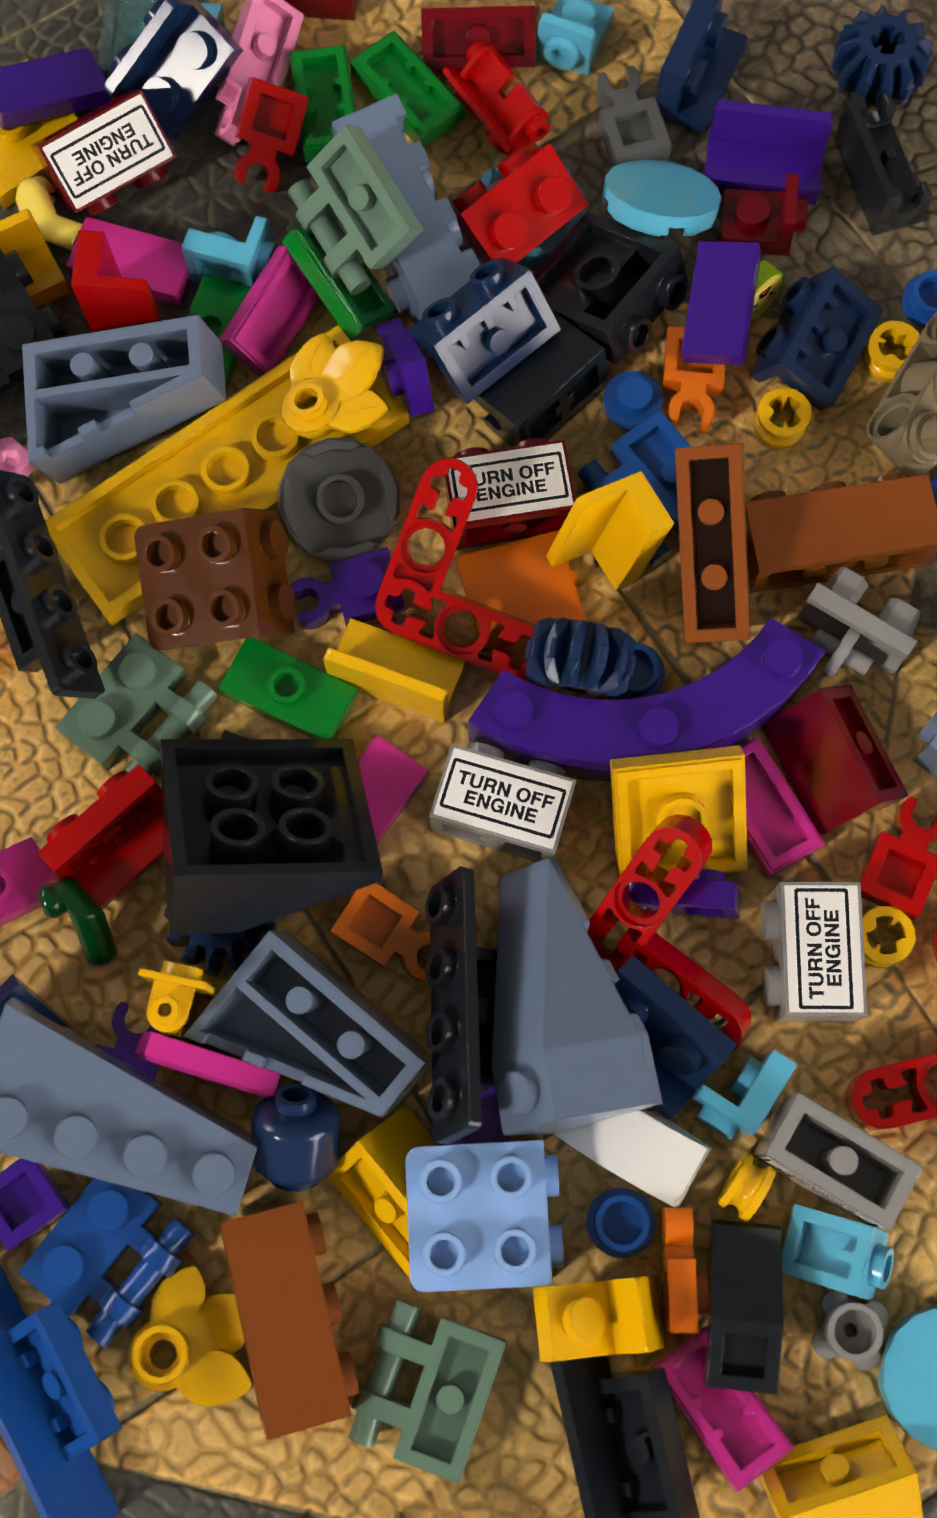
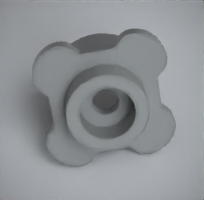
M837 1290L826 1292L820 1303L824 1311L821 1328L812 1336L814 1351L823 1359L828 1360L837 1356L852 1361L853 1365L861 1371L872 1370L880 1361L878 1350L883 1341V1328L889 1322L886 1308L877 1301H869L862 1304L850 1300L846 1293ZM848 1323H853L856 1327V1333L852 1337L846 1336L844 1332V1327Z

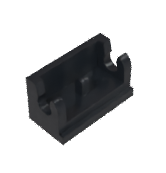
M890 93L884 94L880 100L879 108L866 115V104L863 96L847 100L834 138L872 236L927 221L930 215L928 207L933 198V194L926 181L920 183L919 186L917 185L891 121L896 111V105Z
M559 314L555 315V318L561 330L474 399L486 412H489L483 418L485 424L511 447L531 438L549 440L600 394L609 383L605 348Z

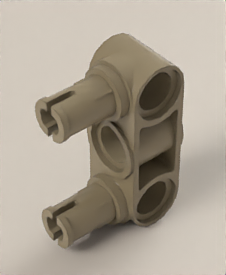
M937 312L929 320L906 360L896 371L892 383L866 427L868 437L900 472L905 473L907 477L922 475L937 465Z

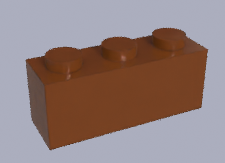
M743 443L675 448L685 643L750 640L751 613Z
M892 472L878 476L870 483L846 486V483L842 481H832L818 485L810 492L786 495L784 491L773 490L760 493L746 502L750 593L827 582L840 567H847L860 576L929 566L937 555V507L929 474L907 477L903 472Z
M303 1201L220 1222V1231L253 1385L267 1441L352 1416L348 1397L358 1395L359 1388L349 1351L337 1354L331 1326L343 1323L342 1313L334 1282L330 1281L322 1284L315 1256L326 1253V1244L318 1213L306 1215Z

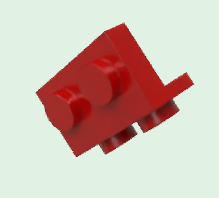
M550 143L531 153L525 145L519 147L496 165L501 176L487 187H485L480 179L452 200L457 208L455 214L459 227L483 263L499 258H505L517 263L589 205Z
M140 764L129 773L123 770L110 777L98 790L97 797L99 799L81 815L72 814L57 823L47 835L48 843L37 852L56 874L62 878L70 877L77 879L102 910L164 855L162 789Z

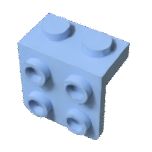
M544 1140L415 1147L408 1152L405 1164L410 1281L417 1291L439 1292L552 1286L551 1268L564 1267L561 1225H549L547 1197L559 1196L557 1154L544 1155Z

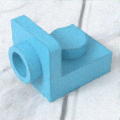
M557 0L552 13H543L538 23L537 59L549 62L552 66L561 70H572L589 76L613 23L614 7L593 0Z
M256 216L245 243L239 242L234 237L223 232L206 233L189 228L181 250L191 281L200 283L203 275L208 274L252 287L279 245L273 242L269 219Z
M776 1050L763 1054L759 1061L749 1056L729 1088L730 1091L738 1095L734 1103L705 1085H701L689 1100L702 1108L697 1118L724 1137L732 1139L736 1132L744 1136L756 1135L798 1064Z
M794 1204L782 1251V1273L873 1301L877 1288L885 1289L889 1282L894 1262V1250L891 1247H887L889 1234L883 1230Z

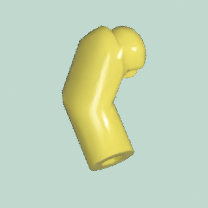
M42 176L24 179L19 184L15 197L19 211L24 209L31 211L46 242L72 251L83 224L56 214L53 205L55 197L50 195L56 189L50 180Z

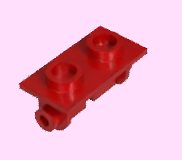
M477 42L472 45L466 53L468 63L463 70L444 67L442 72L456 88L455 96L465 105V109L477 115L489 130L487 138L498 151L508 156L523 145L527 147L530 153L539 149L534 142L542 140L550 130V125L547 122L548 113L522 83H516L508 96H506L505 91L517 75L493 45L486 46L484 42Z

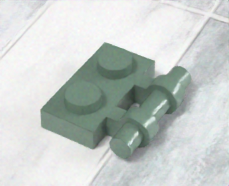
M345 125L306 166L319 188L315 191L308 179H302L292 185L288 193L298 208L296 218L304 231H312L326 253L323 261L333 278H341L350 294L356 295L364 291L371 284V280L361 266L363 260H365L369 269H384L424 229L361 127ZM335 215H337L347 231L344 237L333 220Z
M135 633L100 674L105 692L95 699L79 698L54 728L107 771L121 754L125 752L133 758L124 768L128 773L140 764L150 776L154 774L159 777L161 775V739H183L189 731L195 734L207 720L203 714L218 695L200 680L184 698L175 694V690L188 676L184 668L160 650L154 649L147 640ZM161 709L169 716L146 742L137 735Z
M396 1299L388 1325L380 1324L373 1345L378 1347L379 1350L366 1386L359 1385V1394L354 1397L351 1407L357 1413L348 1438L358 1444L373 1448L383 1422L402 1429L393 1459L460 1484L507 1342L505 1339L441 1316L433 1342L421 1339L413 1334L422 1308ZM405 1359L424 1366L411 1405L392 1396Z

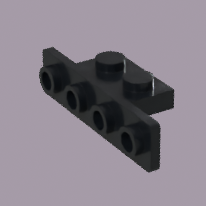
M0 470V619L18 671L37 673L43 669L50 691L55 696L95 699L105 692V688L97 668L96 657L90 649L77 612V603L69 590L59 562L57 547L51 539L43 517L38 494L27 476Z
M462 866L431 887L425 904V917L428 923H430V956L426 965V979L431 986V1019L427 1029V1044L432 1051V1086L428 1095V1112L433 1119V1140L435 1143L450 1144L477 1131L481 1127V1084L495 1087L491 1064L497 951L476 947L474 870Z
M608 1355L550 1362L584 1517L699 1518L698 1506L664 1367L611 1373Z

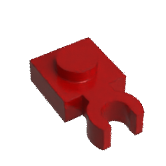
M254 77L249 79L235 137L251 144L249 152L242 155L234 166V182L244 184L249 167L259 164L266 172L263 191L272 194L275 192L280 182V170L275 162L276 154L280 152L294 156L309 100L308 96Z
M910 796L898 807L894 815V826L898 836L895 837L882 831L876 837L858 882H861L862 898L879 906H891L899 909L913 921L920 917L937 875V855L926 851L928 844L937 839V814L934 816L930 828H920L912 819V812L916 807L918 799Z

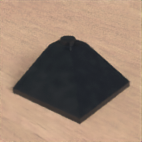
M161 739L164 866L169 935L239 933L381 881L383 869L353 739Z

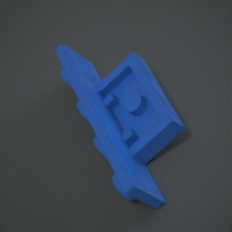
M0 1265V1433L41 1518H114L118 1514V1506L90 1450L94 1445L122 1429L114 1412L113 1397L107 1386L98 1380L83 1349L81 1332L76 1323L67 1317L60 1300L58 1299L26 1318Z

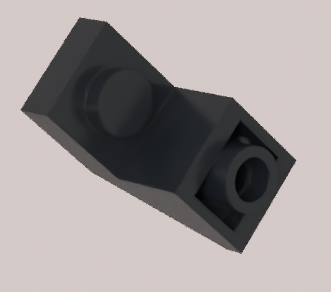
M711 1219L706 1272L709 1283V1318L704 1365L705 1386L709 1388L778 1394L784 1327L782 1237L780 1225Z

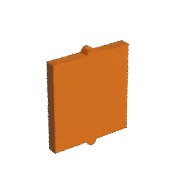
M558 530L456 556V563L466 598L534 625L546 618L559 619L563 617L570 620L586 621L575 586L578 581L577 571L570 570L568 561L552 567L546 557L559 532ZM471 613L476 633L479 637L481 632L480 622ZM491 621L489 640L482 649V653L493 650L494 645L502 648L531 640V637L521 634L520 639L516 643L498 638V634L504 625Z

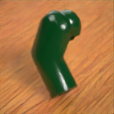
M58 877L59 882L47 883L41 886L38 895L45 916L55 919L65 913L69 914L88 964L103 965L116 957L118 949L105 913L77 879Z

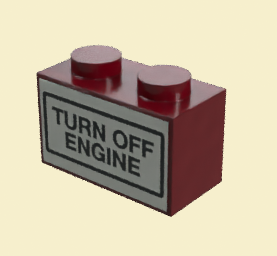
M141 89L130 90L31 145L67 210L73 213L84 210L87 217L96 215L114 205L118 200L113 192L129 183L134 182L136 188L141 189L161 179L167 174L164 164L177 157Z
M531 438L519 442L512 448L489 451L482 447H472L459 451L454 457H447L460 459L470 465L477 476L479 485L477 498L456 550L522 540L556 530L560 531L576 500L565 439L549 442L544 438ZM450 469L449 473L444 477L448 506L454 497L464 499L467 495L468 488L459 483L461 473L456 469ZM450 517L452 530H454L458 518Z

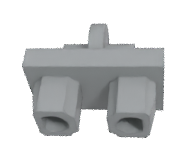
M840 567L824 585L816 584L797 619L817 630L811 642L831 656L822 670V673L830 678L835 676L842 663L863 676L872 663L889 674L894 675L917 643V640L913 639L912 635L921 613L917 608L905 601L890 598L879 617L857 606L858 601L869 584L865 581L864 577L847 567Z

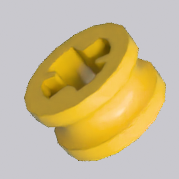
M895 320L884 322L876 327L863 352V362L866 370L872 377L882 382L892 383L896 371L904 363L918 340L919 332L913 326L903 321ZM885 343L891 350L901 348L904 351L900 361L894 354L884 356L881 353Z
M780 387L767 392L759 402L753 422L754 431L758 439L768 447L779 450L791 448L798 444L804 437L811 421L812 409L810 402L804 394L793 388ZM775 409H777L778 415H781L783 410L793 414L794 417L790 428H788L787 422H783L782 427H778L771 422Z
M878 906L862 915L866 965L874 968H887L904 960L912 952L916 941L915 928L910 918L901 910L891 906ZM876 921L886 922L884 930L893 927L898 936V941L889 945V954L879 952L880 944L871 947L867 939V934L876 929Z
M745 1151L724 1181L717 1196L716 1204L723 1208L727 1205L735 1206L738 1209V1218L745 1222L749 1221L768 1193L777 1169L771 1165H766L763 1168L758 1167L754 1163V1155Z

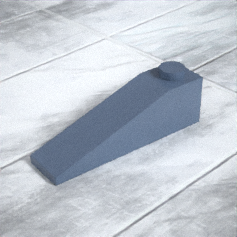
M548 857L500 877L491 1067L503 1135L556 1134L663 1104L648 1033L638 1014L628 1012L614 983L619 980V977L610 960H602L588 934L590 921L557 858Z

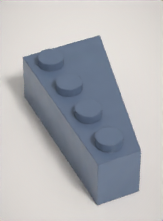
M396 93L331 122L333 138L345 125L361 127L424 229L384 268L388 279L384 280L390 301L398 313L407 311L415 325L422 319V314L429 305L439 299L450 297L470 281V275L480 264L472 248L462 252L459 250V247L463 245V238L457 222V216L447 196L438 201L435 200L436 189L428 169L431 162L420 140L410 145L408 144L404 132L406 111ZM417 343L426 361L432 358L435 362L430 351ZM435 362L439 372L441 373L442 377H444L443 373L441 372L440 368Z
M12 997L5 1003L0 1018V1153L237 1216L257 1151V1145L251 1140V1133L185 1095L164 1086L126 1061H121L91 1044L86 1038L67 1027L58 1025L15 997Z

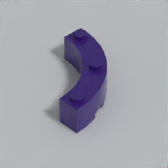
M770 618L759 634L738 655L702 679L673 691L626 700H599L558 693L527 682L504 669L468 720L469 741L498 748L504 752V759L528 766L531 760H541L560 766L566 771L565 775L578 776L580 780L611 781L610 759L733 746L749 737L760 727H764L770 719L777 716L795 697L813 673L826 651L773 618Z

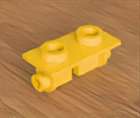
M163 961L160 972L140 968L138 975L153 983L146 1009L150 1025L154 1029L167 1033L177 1040L192 1041V1039L183 1035L219 993L213 987L214 978L202 975L203 970L169 961Z

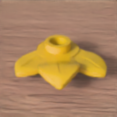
M319 334L306 342L292 361L290 366L292 387L285 394L281 404V416L287 427L299 436L308 439H319L329 435L334 430L349 434L357 433L369 428L388 412V407L376 393L369 389L383 362L384 350L382 346L369 341L356 340L335 348L333 342L326 334ZM316 402V404L313 407L305 409L310 404Z
M197 1266L184 1268L175 1272L170 1278L167 1277L153 1295L150 1322L137 1331L129 1347L128 1361L135 1379L142 1386L153 1391H169L177 1388L193 1404L209 1407L233 1402L243 1397L253 1387L248 1372L235 1357V1354L243 1349L245 1343L234 1294H216L207 1297L206 1285ZM164 1340L172 1342L177 1351L175 1362L166 1369L159 1367L154 1360V1350Z

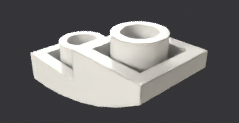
M645 1109L554 1134L610 1172L673 1207L680 1206L712 1149L671 1120L666 1119L659 1112L646 1111Z

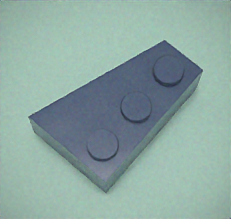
M199 315L22 344L28 460L31 465L59 484L227 400L223 345Z
M269 930L183 1035L201 1044L207 1043L241 1057L243 1061L257 1067H265L302 1082L301 1085L379 1117H383L395 1110L432 1064V1054L288 931Z

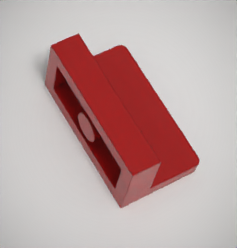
M79 230L71 287L92 332L162 321L148 281L141 278L121 276L104 231Z

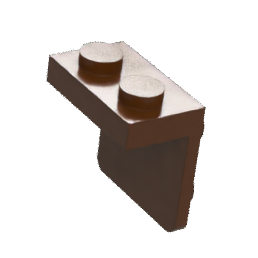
M239 508L142 525L136 530L134 540L148 639L154 649L168 650L239 639L295 634L293 619L296 615L297 604L294 591L288 584L285 556L288 551V537L283 524L280 522L278 511Z

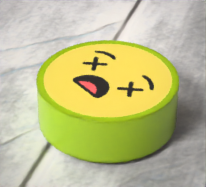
M766 260L760 261L751 322L757 320L768 310L780 293L784 283V274Z

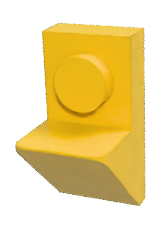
M657 1275L533 1288L540 1362H557L613 1354L649 1353L666 1348Z

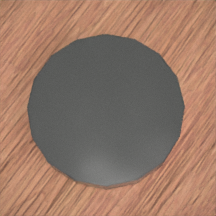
M329 437L307 445L286 465L277 488V511L286 533L303 551L323 560L340 561L374 551L389 536L399 516L400 488L392 467L381 455L379 456L373 449L366 447V444L352 438Z

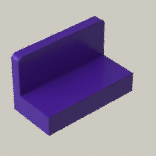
M718 100L715 105L708 137L703 175L707 176L719 188L720 194H724L725 189L783 191L786 174L799 173L798 196H808V205H816L820 193L824 150L832 129L833 114L814 110Z

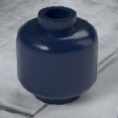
M301 1083L284 1085L274 1093V1097L269 1096V1099L264 1098L255 1106L251 1119V1140L257 1145L253 1161L256 1172L275 1187L294 1192L315 1187L321 1180L328 1177L337 1167L340 1154V1113L335 1103L324 1094L301 1085Z

